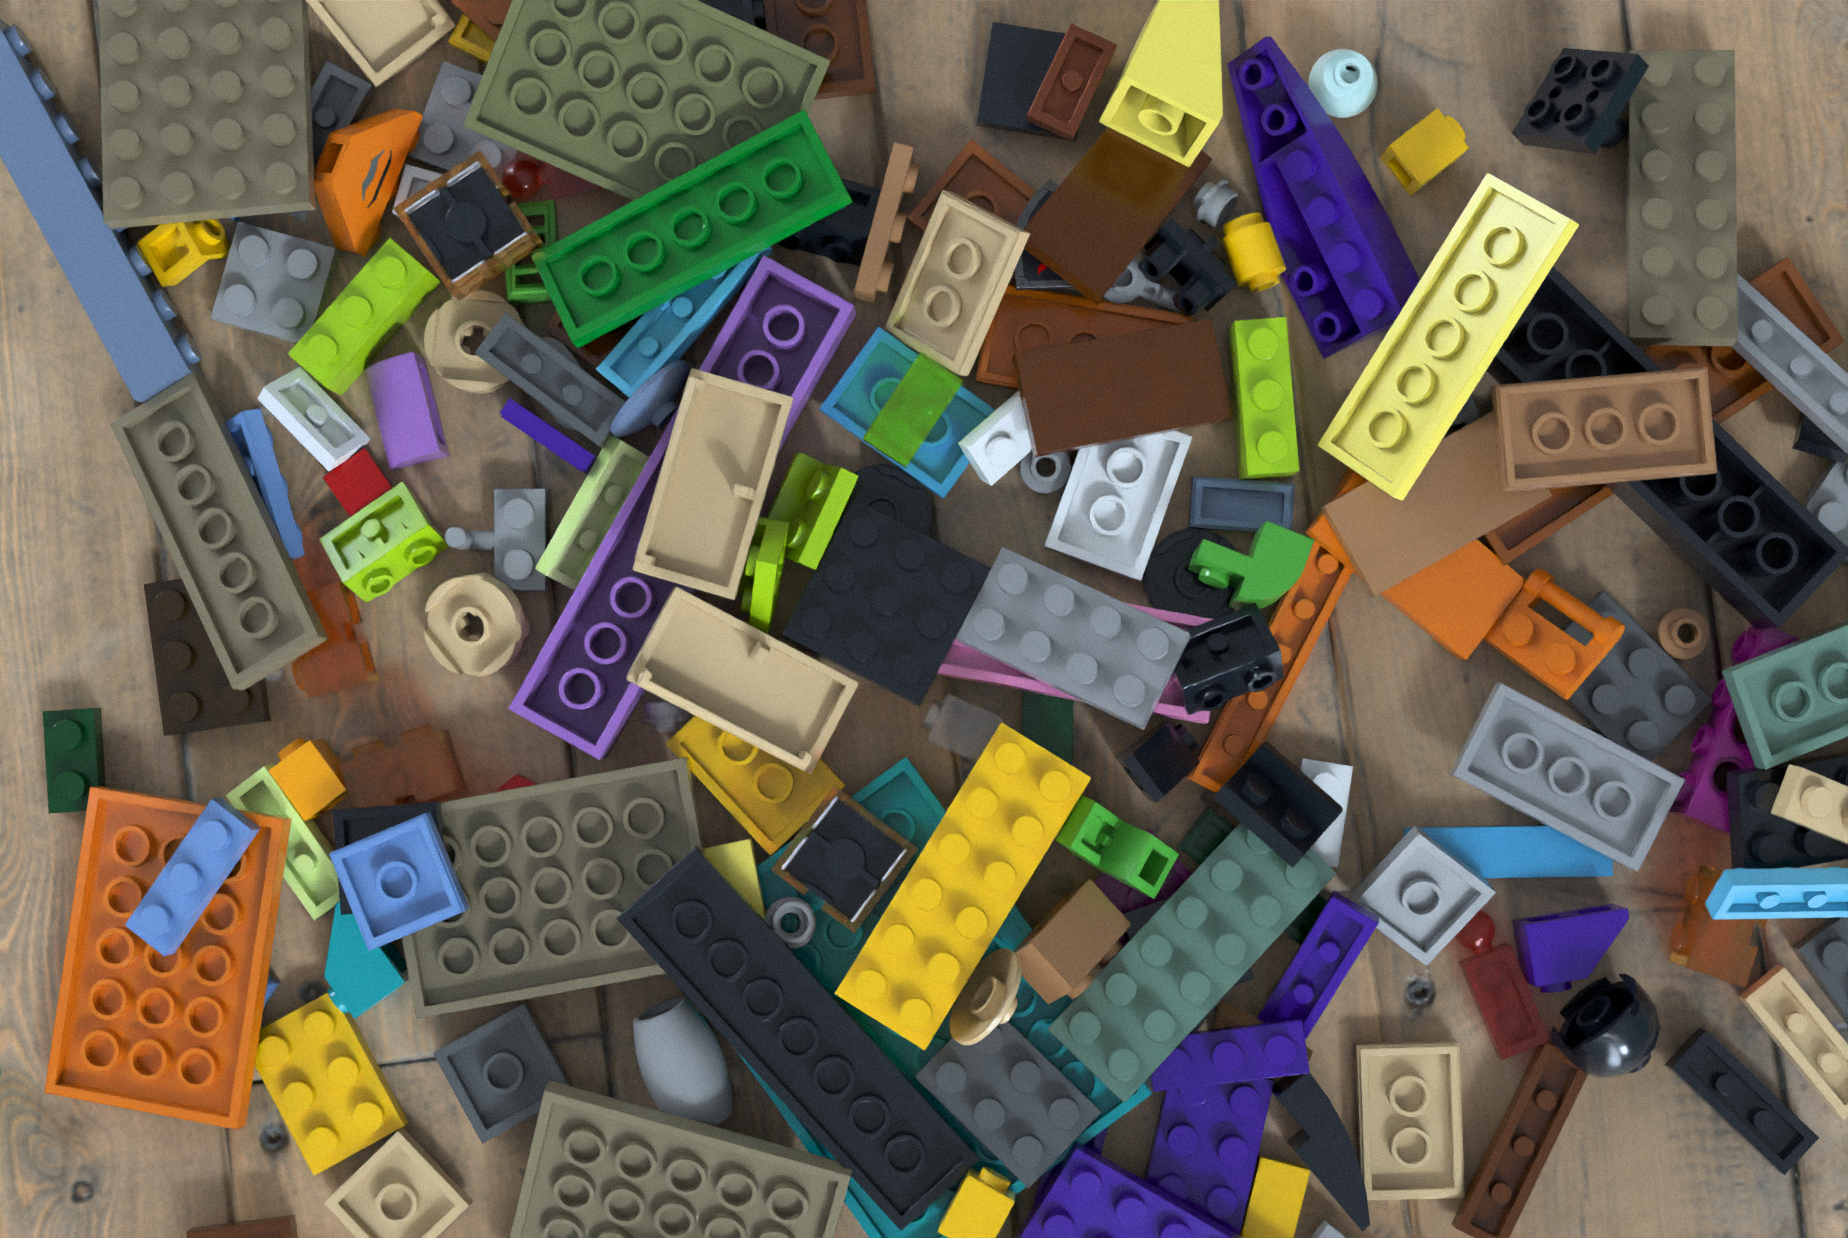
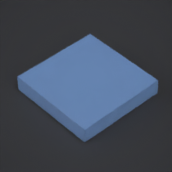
M431 812L419 815L329 853L368 951L470 909Z

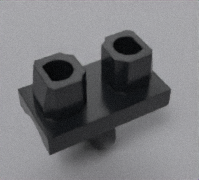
M1173 218L1144 246L1147 251L1138 264V269L1150 281L1157 283L1169 272L1182 286L1172 297L1174 305L1189 318L1203 309L1208 312L1237 284L1223 270L1227 264L1213 250L1223 239L1215 233L1205 242L1192 228L1186 232Z

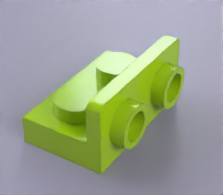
M801 452L794 454L765 517L789 523L784 558L814 570L817 569L856 484L858 475L842 467L824 464Z
M403 481L319 539L342 583L365 602H369L375 597L387 593L394 584L417 568L429 564L436 555L449 546L445 541V537L430 522L413 491Z
M759 517L737 595L743 596L741 612L750 613L749 625L769 635L780 595L789 523Z

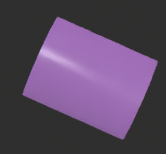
M413 351L388 358L367 368L365 375L390 471L450 456L425 358Z

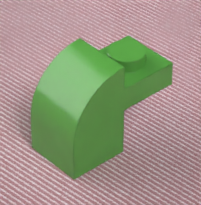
M1265 521L1255 533L1247 556L1203 539L1193 553L1188 570L1198 573V579L1209 586L1219 589H1227L1228 586L1235 588L1228 607L1239 610L1256 603L1257 607L1261 609L1276 602L1297 582L1306 565L1314 539Z
M1083 795L1080 796L1072 812L1065 820L1064 826L1056 839L1057 842L1068 848L1069 852L1079 859L1155 899L1179 853L1152 834L1124 822L1096 801Z

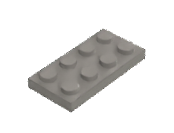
M1002 547L956 639L959 643L1144 730L1190 639V634L1185 630Z
M1502 683L1495 684L1449 775L1637 872L1685 779Z

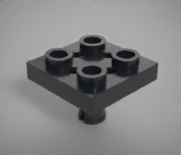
M1563 48L1558 58L1552 63L1549 73L1532 101L1526 106L1524 114L1512 134L1523 145L1596 154L1600 147L1609 149L1616 146L1622 141L1627 132L1626 123L1618 117L1649 65L1639 54Z

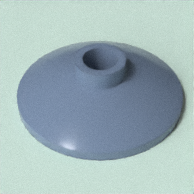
M676 360L652 375L620 408L611 423L610 432L616 438H623L633 435L652 424L659 430L666 427L678 408L675 401L685 386L690 366L684 360Z

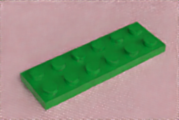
M804 109L531 255L571 342L577 348H580L853 202Z

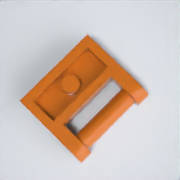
M1540 567L1528 577L1523 589L1509 604L1483 639L1490 647L1567 701L1618 642L1624 633L1625 625L1613 616L1603 617L1555 584L1554 576ZM1543 599L1592 633L1593 638L1584 646L1533 609Z

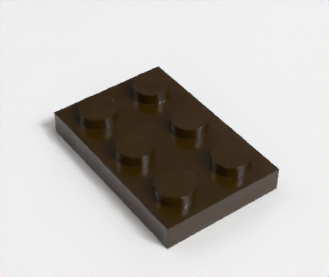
M176 579L144 584L164 736L271 721L266 679L263 678L244 691L232 688L183 580Z

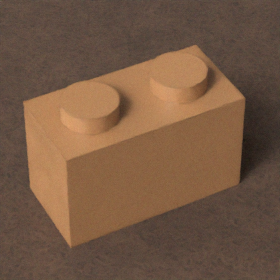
M1089 878L1066 893L1013 951L1021 959L1022 976L1049 1005L1066 994L1071 999H1074L1086 990L1095 979L1090 974V971L1097 963L1099 966L1105 965L1122 949L1123 945L1118 939L1132 924Z

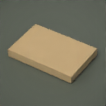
M942 190L883 330L954 373L969 376L1030 233L953 192Z
M1456 1040L1354 1043L1357 1159L1367 1200L1465 1198L1459 1042Z

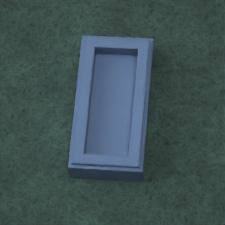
M1193 476L1191 478L1188 528L1256 533L1265 521H1269L1292 531L1295 483Z

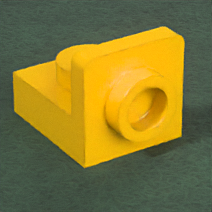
M218 219L160 224L137 242L162 287L176 286L209 259L228 257L231 247L225 236L224 227Z

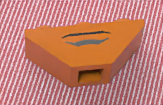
M392 108L329 133L314 170L315 194L335 248L346 253L366 257L368 249L376 244L381 233L382 226L380 220L386 205L398 192L401 182L399 174L408 153L413 152L419 141L420 132L418 127L423 117L422 114L412 110Z

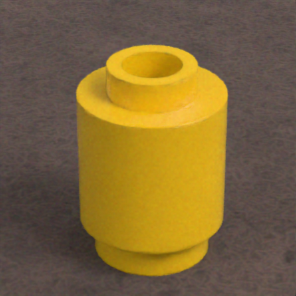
M1255 212L1226 223L1223 226L1226 237L1223 238L1222 243L1237 286H1249L1251 293H1255L1277 285L1280 282L1278 275L1286 270V266L1270 222H1264L1262 214Z

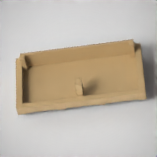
M305 0L331 35L336 38L366 75L375 89H378L450 34L456 27L450 19V15L438 0Z
M692 368L686 382L634 558L633 571L728 599H736L788 416L793 405V397Z
M676 586L671 590L626 675V680L809 774H812L859 682Z

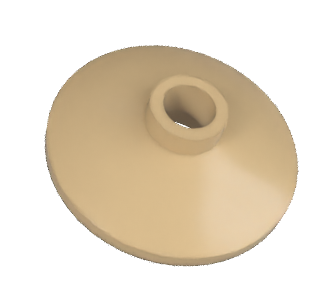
M1008 948L998 949L986 956L976 966L955 1000L951 1011L949 1027L950 1034L955 1041L962 1045L975 1044L985 1038L998 1024H1004L1012 1017L1017 1007L1016 994L1022 975V962L1017 953Z

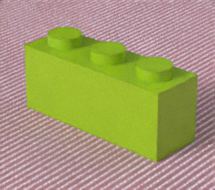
M389 238L290 350L288 355L323 386L342 396L440 285L441 281L394 240Z
M1286 317L1234 321L1226 332L1239 480L1290 477L1299 472V459Z

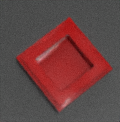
M365 448L323 476V479L350 517L394 487L370 451Z

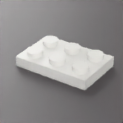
M1172 431L1079 449L1044 548L1140 582L1192 436Z

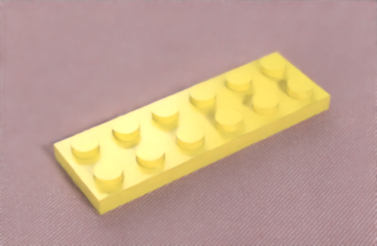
M1487 173L1317 446L1393 498L1403 501L1579 224Z

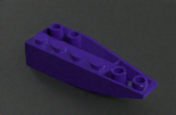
M1265 37L1227 63L1266 220L1271 224L1286 266V270L1281 274L1323 359L1391 328L1420 279L1384 207L1334 123L1272 37Z

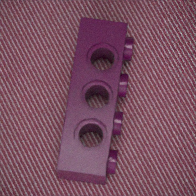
M1749 626L1747 631H1743L1738 636L1733 645L1731 658L1734 659V663L1732 666L1797 641L1799 638L1777 628L1755 629L1753 626ZM1722 678L1716 685L1711 697V705L1714 706L1707 725L1703 724L1693 737L1690 750L1694 755L1687 771H1682L1678 775L1685 779L1669 812L1723 836L1730 837L1727 784L1720 790L1716 787L1713 781L1714 770L1721 763L1727 767L1728 771L1755 767L1746 739L1740 743L1734 735V724L1738 717L1725 680Z

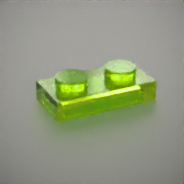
M920 352L864 435L863 440L904 468H907L964 381Z

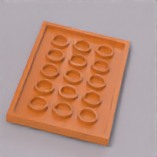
M104 786L90 787L44 1093L236 1130L246 1126L292 818L237 809L261 829L176 952L172 955L163 956L126 927L125 924L208 804Z

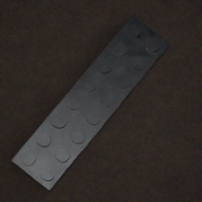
M697 845L616 918L843 1168L852 1170L851 1177L900 1231L909 1225L979 1160L978 1154Z

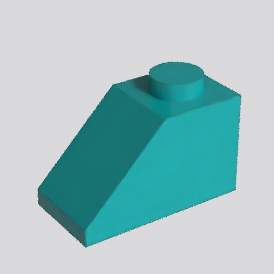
M339 901L335 905L324 978L331 986L327 991L335 1006L343 1013L349 1012L355 1019L409 981V975L405 959L392 942L368 951L354 914L341 915Z

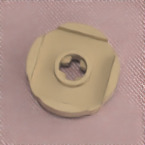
M471 289L454 294L450 297L451 300L445 302L440 309H435L425 327L424 349L430 364L435 368L440 377L456 389L477 394L493 392L513 383L479 356L473 355L470 347L464 346L465 337H473L477 328L483 329V335L487 337L505 312L526 327L521 314L513 306L493 292Z
M486 572L461 575L442 583L431 594L425 608V612L429 611L427 618L428 628L424 629V635L430 652L444 668L459 675L466 673L477 675L476 677L487 676L507 667L519 654L523 640L527 638L530 631L529 620L524 615L521 603L514 592L506 584ZM469 612L474 617L479 616L484 624L483 635L479 633L470 635L467 632L466 628L469 626L470 621L466 615Z

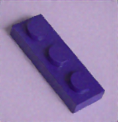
M1333 891L1256 1018L1264 1023L1301 1018L1306 1040L1377 927L1379 916Z
M1302 1019L1190 1032L1151 1074L1153 1092L1310 1073Z

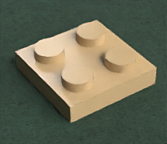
M402 1127L323 1204L356 1238H436L473 1200Z

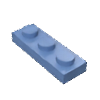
M261 409L242 411L227 420L226 424L293 562L305 555L302 546L303 535L299 525L294 520L287 497V482L279 471L273 451L272 433L268 426L265 425Z
M212 798L125 926L163 956L174 954L261 828L223 798Z

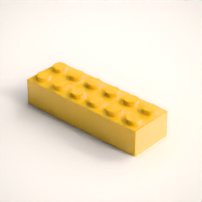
M1001 722L835 994L925 1051L1091 780V777Z

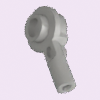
M1136 258L1118 278L1116 287L1110 288L1103 297L1105 300L1117 304L1129 303L1136 297L1183 314L1174 305L1172 299L1178 291L1146 279L1145 275L1138 269L1139 261Z

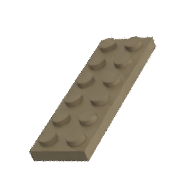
M1629 50L1628 53L1639 54L1649 67L1626 104V336L1635 345L1734 347L1738 340L1735 50Z
M195 372L188 374L110 424L233 689L244 691L329 639L204 376Z

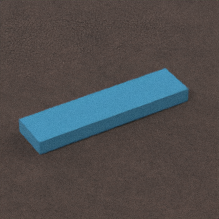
M1547 825L1418 827L1483 878L1613 876V860ZM1403 827V836L1413 827Z

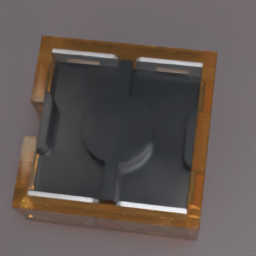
M480 150L393 208L450 294L459 301L544 245V242L520 207L515 202L508 205L504 197L510 194L509 190Z
M834 785L771 870L803 895L808 894L811 890L825 901L821 909L851 932L856 933L918 851L919 847L840 787Z

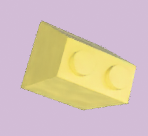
M1158 0L1137 39L1098 122L1190 167L1223 116L1219 0Z

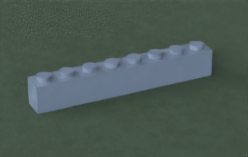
M0 19V157L134 400L144 403L192 372L204 376L197 362L202 360V355L193 339L187 333L181 335L173 320L174 317L178 316L177 309L163 289L157 290L148 275L153 270L139 245L132 246L124 231L127 228L111 229L103 222V191L100 188L103 185L102 173L89 156L84 158L76 144L81 139L80 133L65 112H58L51 99L57 93L50 79L42 69L37 68L35 70L27 55L33 51L31 44L16 24L9 26Z

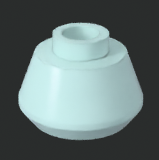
M1336 49L1324 54L1316 61L1309 75L1308 86L1328 115L1337 118H1348L1362 113L1369 107L1377 93L1378 78L1374 66L1364 55L1351 49Z

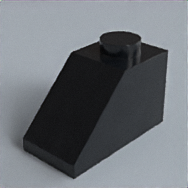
M1169 721L1160 722L1115 757L1145 798L1155 803L1162 799L1200 763L1192 753L1199 748L1194 738L1181 723L1173 728Z

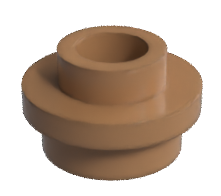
M1677 608L1667 612L1661 618L1656 634L1660 647L1669 656L1678 659H1688L1699 655L1706 648L1710 638V629L1706 619L1699 612L1690 608ZM1682 624L1688 625L1692 631V637L1687 643L1682 642L1678 637V629Z

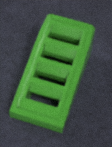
M555 200L510 203L508 205L514 214L517 213L519 217L544 216L545 225L526 226V231L530 237L545 236V244L524 246L520 251L518 249L505 259L507 301L512 306L553 303L544 283L522 284L521 276L539 275L535 264L520 265V257L531 256L559 241Z

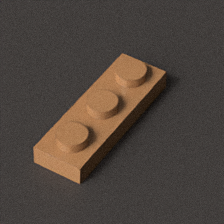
M896 142L893 144L854 288L855 299L875 304L878 291L886 293L888 291L895 264L886 261L891 242L901 243L908 214L899 211L904 193L914 195L921 165L913 163L914 147Z

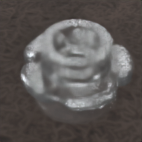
M662 698L642 702L644 717H639V722L643 724L650 723L651 733L673 732L681 729L680 721L688 719L690 714Z

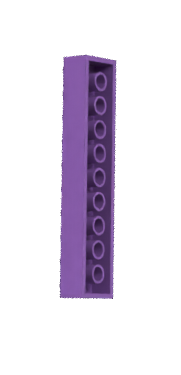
M763 255L699 370L794 398L779 447V454L856 316L855 307L848 301ZM679 406L508 708L599 760L609 757L646 691L626 680V675L671 590L676 586L697 598L701 593V590L632 570Z

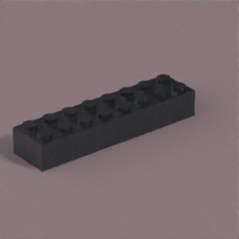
M1552 267L1486 371L1500 385L1662 370L1560 272ZM1713 419L1717 473L1605 483L1620 500L1755 629L1780 628L1848 557V548Z

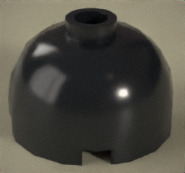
M1619 974L1623 981L1611 984L1604 977L1579 991L1560 1011V1014L1566 1019L1561 1026L1560 1032L1554 1025L1551 1029L1553 1045L1566 1059L1584 1073L1596 1077H1615L1626 1073H1635L1645 1067L1651 1059V1052L1655 1048L1660 1032L1656 1007L1640 984L1627 974Z

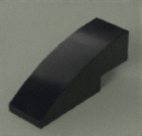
M1311 1073L1283 1076L1274 1084L1272 1093L1302 1127L1287 1140L1288 1144L1361 1231H1364L1370 1225L1367 1194L1359 1162L1346 1128L1330 1099Z

